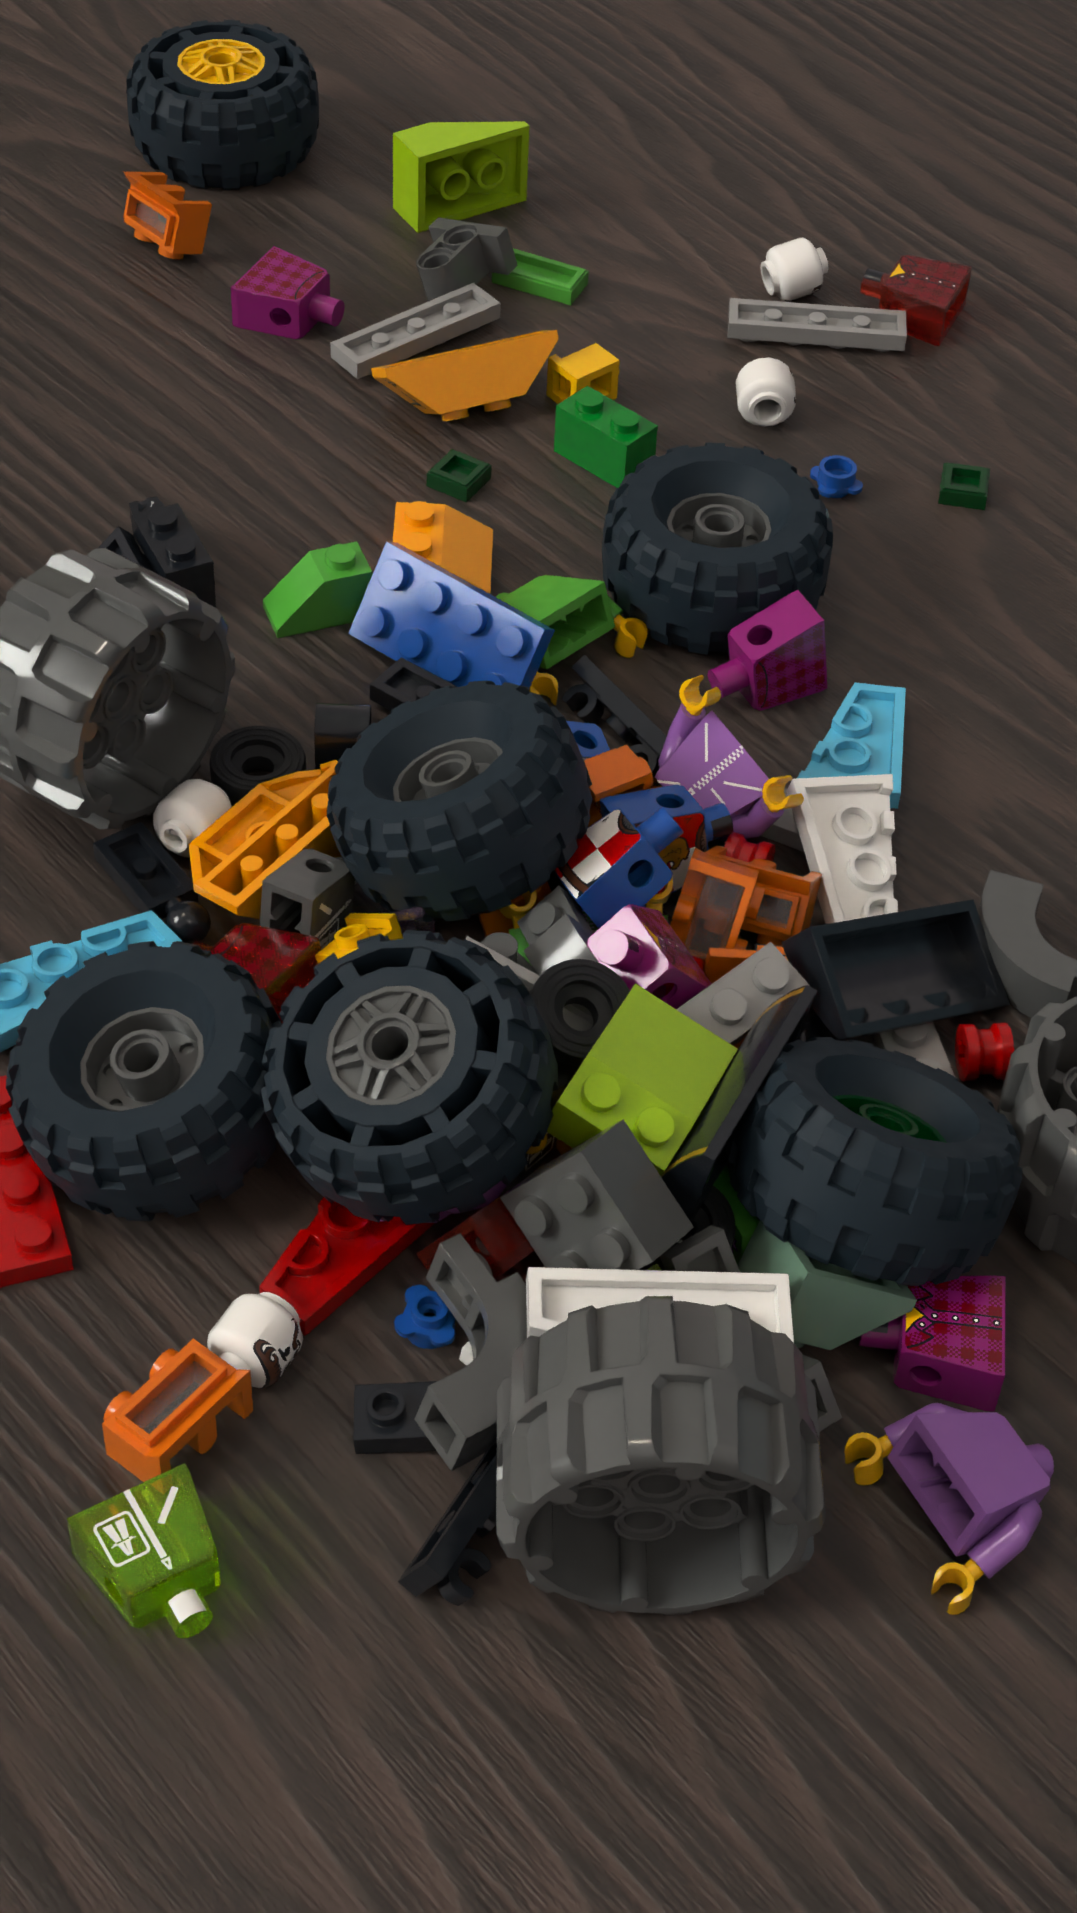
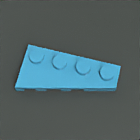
M150 910L83 930L81 932V940L69 944H53L52 940L30 946L31 955L0 964V1052L16 1045L15 1042L19 1037L18 1028L27 1012L32 1008L38 1009L45 1001L44 991L61 976L64 975L68 978L84 968V961L105 951L108 956L126 951L129 944L154 941L157 947H171L172 942H182V940Z

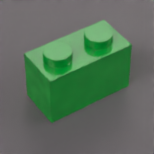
M586 386L556 405L554 452L612 486L619 488L626 475L635 473L638 464L656 455L658 425L608 398L599 391Z

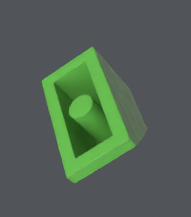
M357 541L335 544L330 547L309 551L263 599V608L277 638L353 623L373 575Z

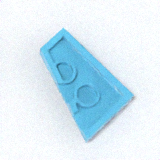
M855 682L833 717L831 728L823 741L818 742L812 752L810 763L805 771L801 770L797 778L893 774L890 808L898 809L901 795L906 688Z

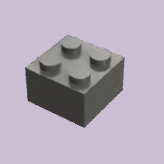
M624 1119L544 1164L500 1197L545 1268L638 1270L654 1262L694 1228Z

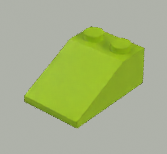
M525 121L429 122L394 132L393 209L417 233L429 230V226L438 217L463 220L526 201L530 125Z
M635 983L553 1107V1118L547 1132L574 1148L624 1119L660 1176H662L738 1049Z

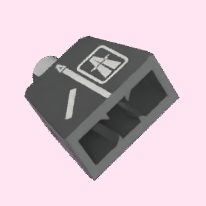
M304 849L263 880L260 928L272 930L273 940H270L272 938L267 939V936L265 938H260L261 936H259L260 943L258 946H261L260 950H263L262 947H264V950L266 948L273 950L272 947L277 949L274 938H278L277 935L284 933L287 936L290 935L291 940H287L288 943L281 944V947L277 945L278 950H274L276 951V962L274 961L275 957H272L273 960L266 958V962H264V957L258 958L259 963L257 964H260L261 968L273 970L272 967H276L275 965L279 964L277 955H280L279 959H282L281 954L285 956L290 952V957H292L291 954H294L293 958L295 959L288 966H282L283 964H281L282 969H279L280 965H277L278 973H282L283 977L286 976L289 979L298 978L297 976L303 977V980L299 978L300 983H304L303 985L308 984L315 976L313 967L318 965L315 955L334 940V934L337 931L347 927L344 918L352 913L354 887L357 882L347 868L342 856L335 858L314 849ZM306 937L312 938V942L308 940L309 945L303 951H299L301 952L300 954H298V949L294 950V944H291L292 947H290L289 941H293L292 938H295L294 940L298 939V942L300 940H307Z

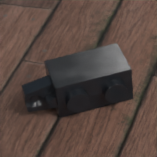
M157 496L149 497L144 501L129 503L133 536L152 571L195 593L200 600L216 608L213 560L179 504L165 506Z

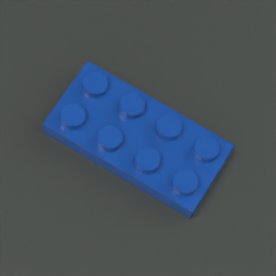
M386 541L348 634L395 661L402 657L457 687L466 686L469 682L492 681L495 685H502L504 682L527 687L529 690L555 630L395 542Z

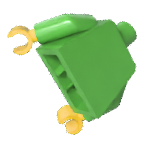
M543 575L531 580L510 594L503 592L496 596L501 601L555 630L539 668L549 669L611 629L617 631L614 642L615 651L626 658L634 656L636 646L643 649L647 638L646 624L638 618L624 619L621 616L623 610L608 596L604 581ZM537 671L529 692L546 695L554 705H557L558 681L551 674L539 673Z

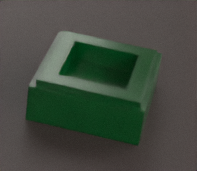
M451 449L427 472L426 486L467 503L491 479L492 465Z
M944 462L938 504L985 510L990 469Z

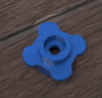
M832 455L825 457L821 460L819 466H814L810 470V478L817 481L819 494L823 497L842 498L848 493L852 495L859 494L863 489V483L856 479V463L845 456Z
M414 1285L408 1288L405 1292L407 1304L404 1312L394 1320L396 1333L403 1338H408L412 1344L423 1349H436L451 1344L455 1339L456 1319L436 1291H430L425 1285ZM434 1313L436 1316L427 1317L424 1314Z

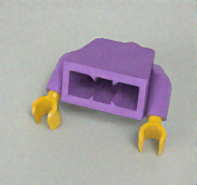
M699 675L688 679L680 687L679 697L682 703L665 739L658 760L660 769L657 771L655 778L662 787L675 784L684 786L703 809L723 803L730 813L733 832L745 835L746 839L760 837L783 815L784 809L800 806L804 801V797L801 793L786 797L784 788L787 782L792 780V776L786 775L769 779L712 710L706 715L705 707L716 704L721 698L719 688L715 687L706 691L702 697L699 692V685L704 676ZM729 835L718 838V840L726 842Z
M932 1403L885 1427L886 1435L880 1438L864 1432L852 1435L845 1445V1463H852L859 1458H869L858 1463L853 1469L854 1481L859 1485L865 1486L871 1485L881 1478L884 1470L883 1458L887 1456L956 1557L964 1554L968 1555L970 1559L964 1565L954 1562L940 1566L935 1573L931 1594L933 1595L946 1583H954L960 1586L963 1592L952 1599L947 1611L950 1615H957L969 1607L974 1583L981 1576L984 1575L986 1578L991 1579L1027 1547L1042 1518V1510L1039 1503L1051 1488L1050 1478L1054 1472V1462L1050 1451L1044 1445L1039 1443L1025 1445L1007 1419L997 1412H966L941 1403Z

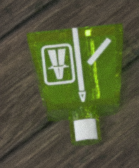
M185 1463L67 1518L72 1554L77 1563L131 1627L142 1628L165 1616L178 1638L184 1639L200 1633L211 1623L213 1613L203 1597L215 1592L221 1585L219 1559L190 1471Z

